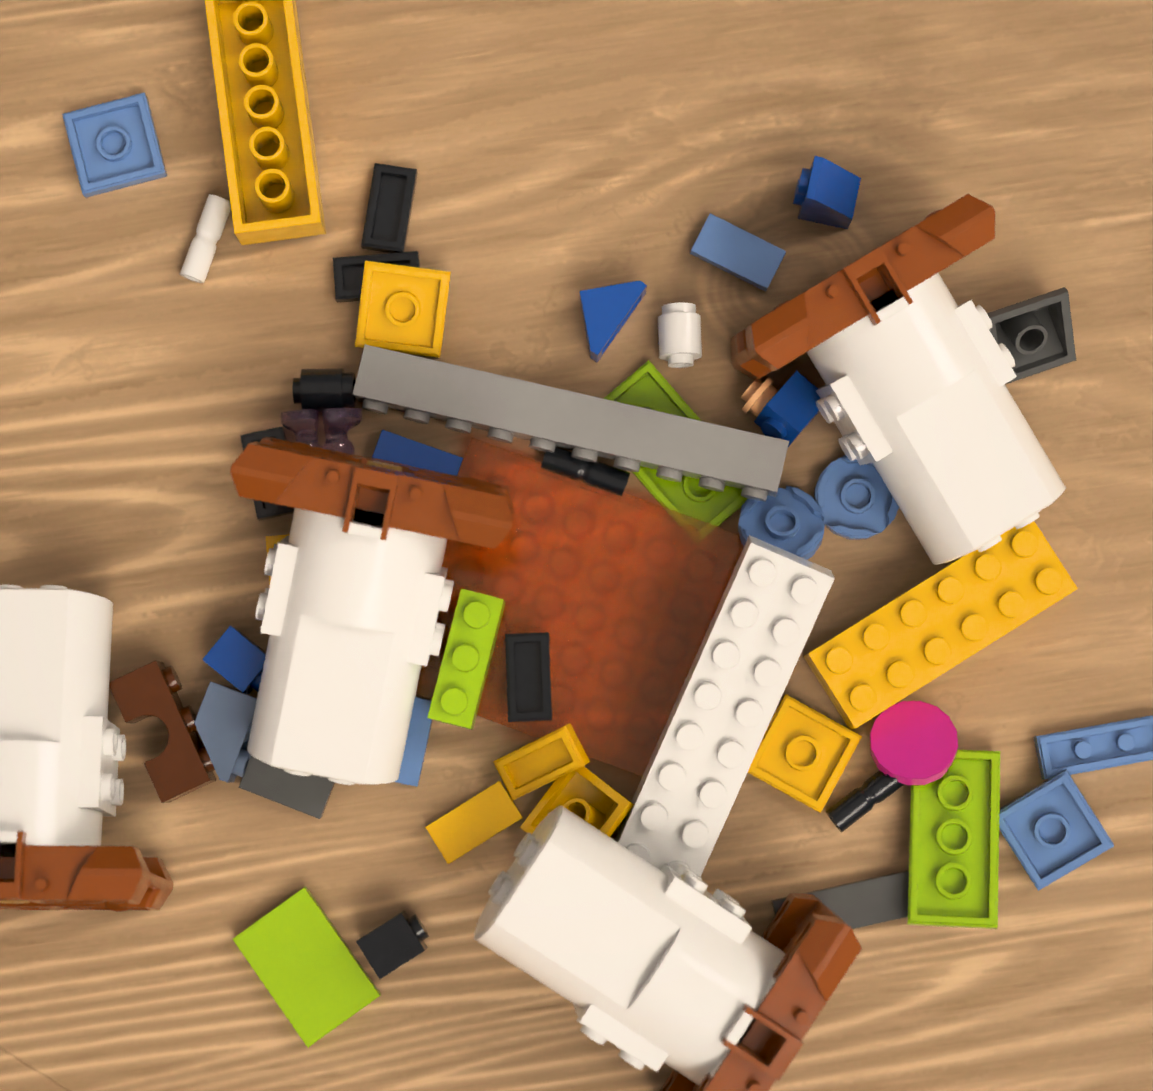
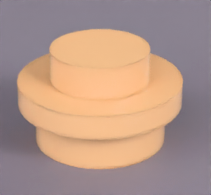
M770 377L763 383L759 379H755L743 393L741 399L746 404L743 406L742 411L745 414L751 412L757 417L765 405L779 391L772 385L774 381Z

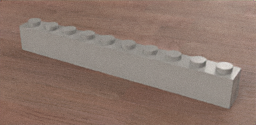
M366 344L364 345L352 394L358 401L363 402L362 409L374 413L387 414L388 408L405 412L403 418L418 423L429 424L430 418L446 421L445 428L470 434L473 427L488 431V438L500 442L512 443L514 437L530 440L529 447L536 450L554 453L555 447L572 450L571 457L594 463L597 462L598 456L615 460L613 466L631 472H639L640 466L656 469L657 477L675 482H681L682 476L699 479L698 486L724 492L725 486L742 489L741 496L757 501H766L768 495L777 496L789 441Z

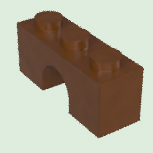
M155 660L109 682V687L125 723L134 724L145 718L155 716L163 721L167 727L169 740L165 750L159 756L144 762L161 803H170L216 781L213 773L215 770L205 746H201L195 733L197 731L194 724L196 715L190 705L183 707L177 691L182 690V685L172 666L166 668L163 662Z

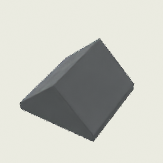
M1065 287L987 313L992 322V328L989 330L998 345L1000 343L1004 344L1015 361V366L1012 369L1017 377L1006 384L1076 360L1069 293Z

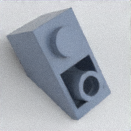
M210 681L194 724L219 780L234 783L236 776H244L251 757L246 750L257 698Z

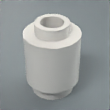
M678 302L662 306V315L658 316L659 359L668 361V367H691L694 365V360L702 357L701 316L696 313L695 304Z

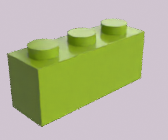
M461 588L427 718L473 730L506 604L504 599Z

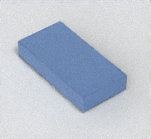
M711 213L690 254L765 292L786 253L785 250Z

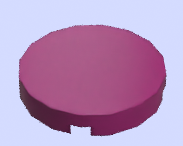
M902 701L892 705L875 719L870 732V752L877 768L886 776L888 774L896 778L897 782L905 785H926L940 779L954 762L958 750L957 730L950 717L937 706L922 701Z

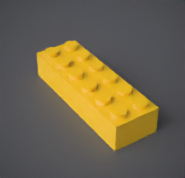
M205 0L234 234L241 245L326 234L296 0Z
M1035 521L1020 529L1011 528L1000 535L1002 537L1000 542L982 552L975 550L962 556L803 656L850 730L861 726L1078 589Z

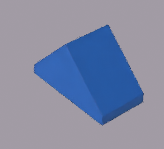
M642 281L580 291V305L590 358L598 363L645 296L647 285Z

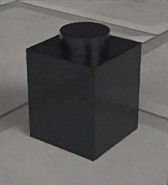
M404 910L356 942L378 978L381 979L425 951L428 947L423 940L428 938L429 934L416 914L409 918Z

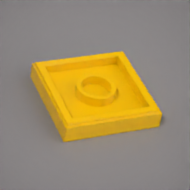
M366 260L364 263L355 347L364 348L366 344L401 353L440 358L451 271Z
M784 694L747 773L821 813L862 736Z

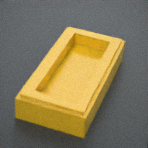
M571 723L493 761L512 800L536 790L590 762Z
M498 781L425 828L447 864H450L523 817L501 781Z

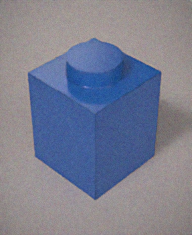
M796 371L765 405L754 422L761 427L765 436L789 441V447L819 413L816 401L821 399L816 392L818 388Z
M229 626L202 660L242 693L249 694L253 689L257 692L259 691L266 652L237 628Z

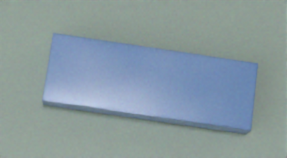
M1153 715L1034 736L1041 778L1050 779L1065 769L1072 775L1153 760Z

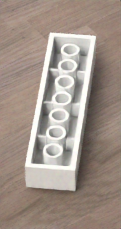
M749 535L631 803L634 806L623 819L614 839L616 842L659 870L664 863L676 870L679 864H682L701 877L835 579L830 569Z

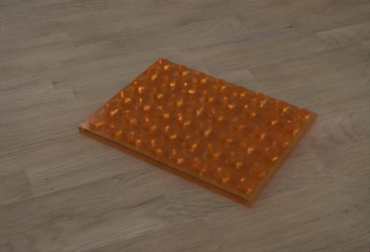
M472 437L457 476L473 477L481 481L508 486L513 507L515 508L512 529L496 549L447 539L442 567L448 568L446 579L454 581L448 612L439 611L437 622L445 624L439 656L430 655L427 666H421L416 693L430 699L433 698L461 588L504 599L506 604L477 716L536 738H541L571 723L588 757L643 776L744 548L739 534L624 492L623 495H619L588 484L583 479H574L541 467V462ZM549 632L552 721L508 722L505 634Z

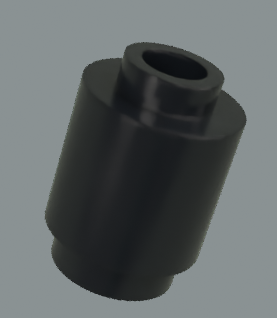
M343 368L302 369L300 378H293L294 404H301L303 412L345 411V407H355L356 398L352 395L355 386L354 372H344Z

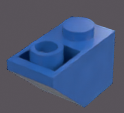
M815 156L810 169L802 168L800 179L797 181L793 204L800 205L798 219L848 229L853 218L861 178L823 157Z

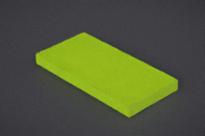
M649 360L603 398L701 421ZM640 466L639 472H632L695 546L741 508L748 499L741 496L742 489L725 486L724 492H719L698 486L699 479L682 476L681 482L670 481L657 477L656 469Z
M957 750L954 762L940 779L926 785H911L907 925L982 929L998 928L1000 751Z

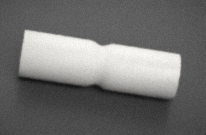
M212 194L208 195L196 228V236L191 241L180 275L184 278L198 283L205 282L216 252V243L221 238L231 210L229 200Z

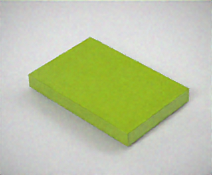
M307 887L302 888L233 938L237 947L307 1048L381 995Z

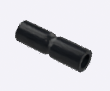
M555 447L554 453H545L541 469L574 481H583L588 486L619 497L623 496L630 476L629 472L598 461L594 463L571 457L572 452Z
M879 770L867 779L862 787L854 789L829 808L826 814L839 831L843 832L868 813L875 804L885 800L904 784L897 782L896 778L888 774L886 776Z

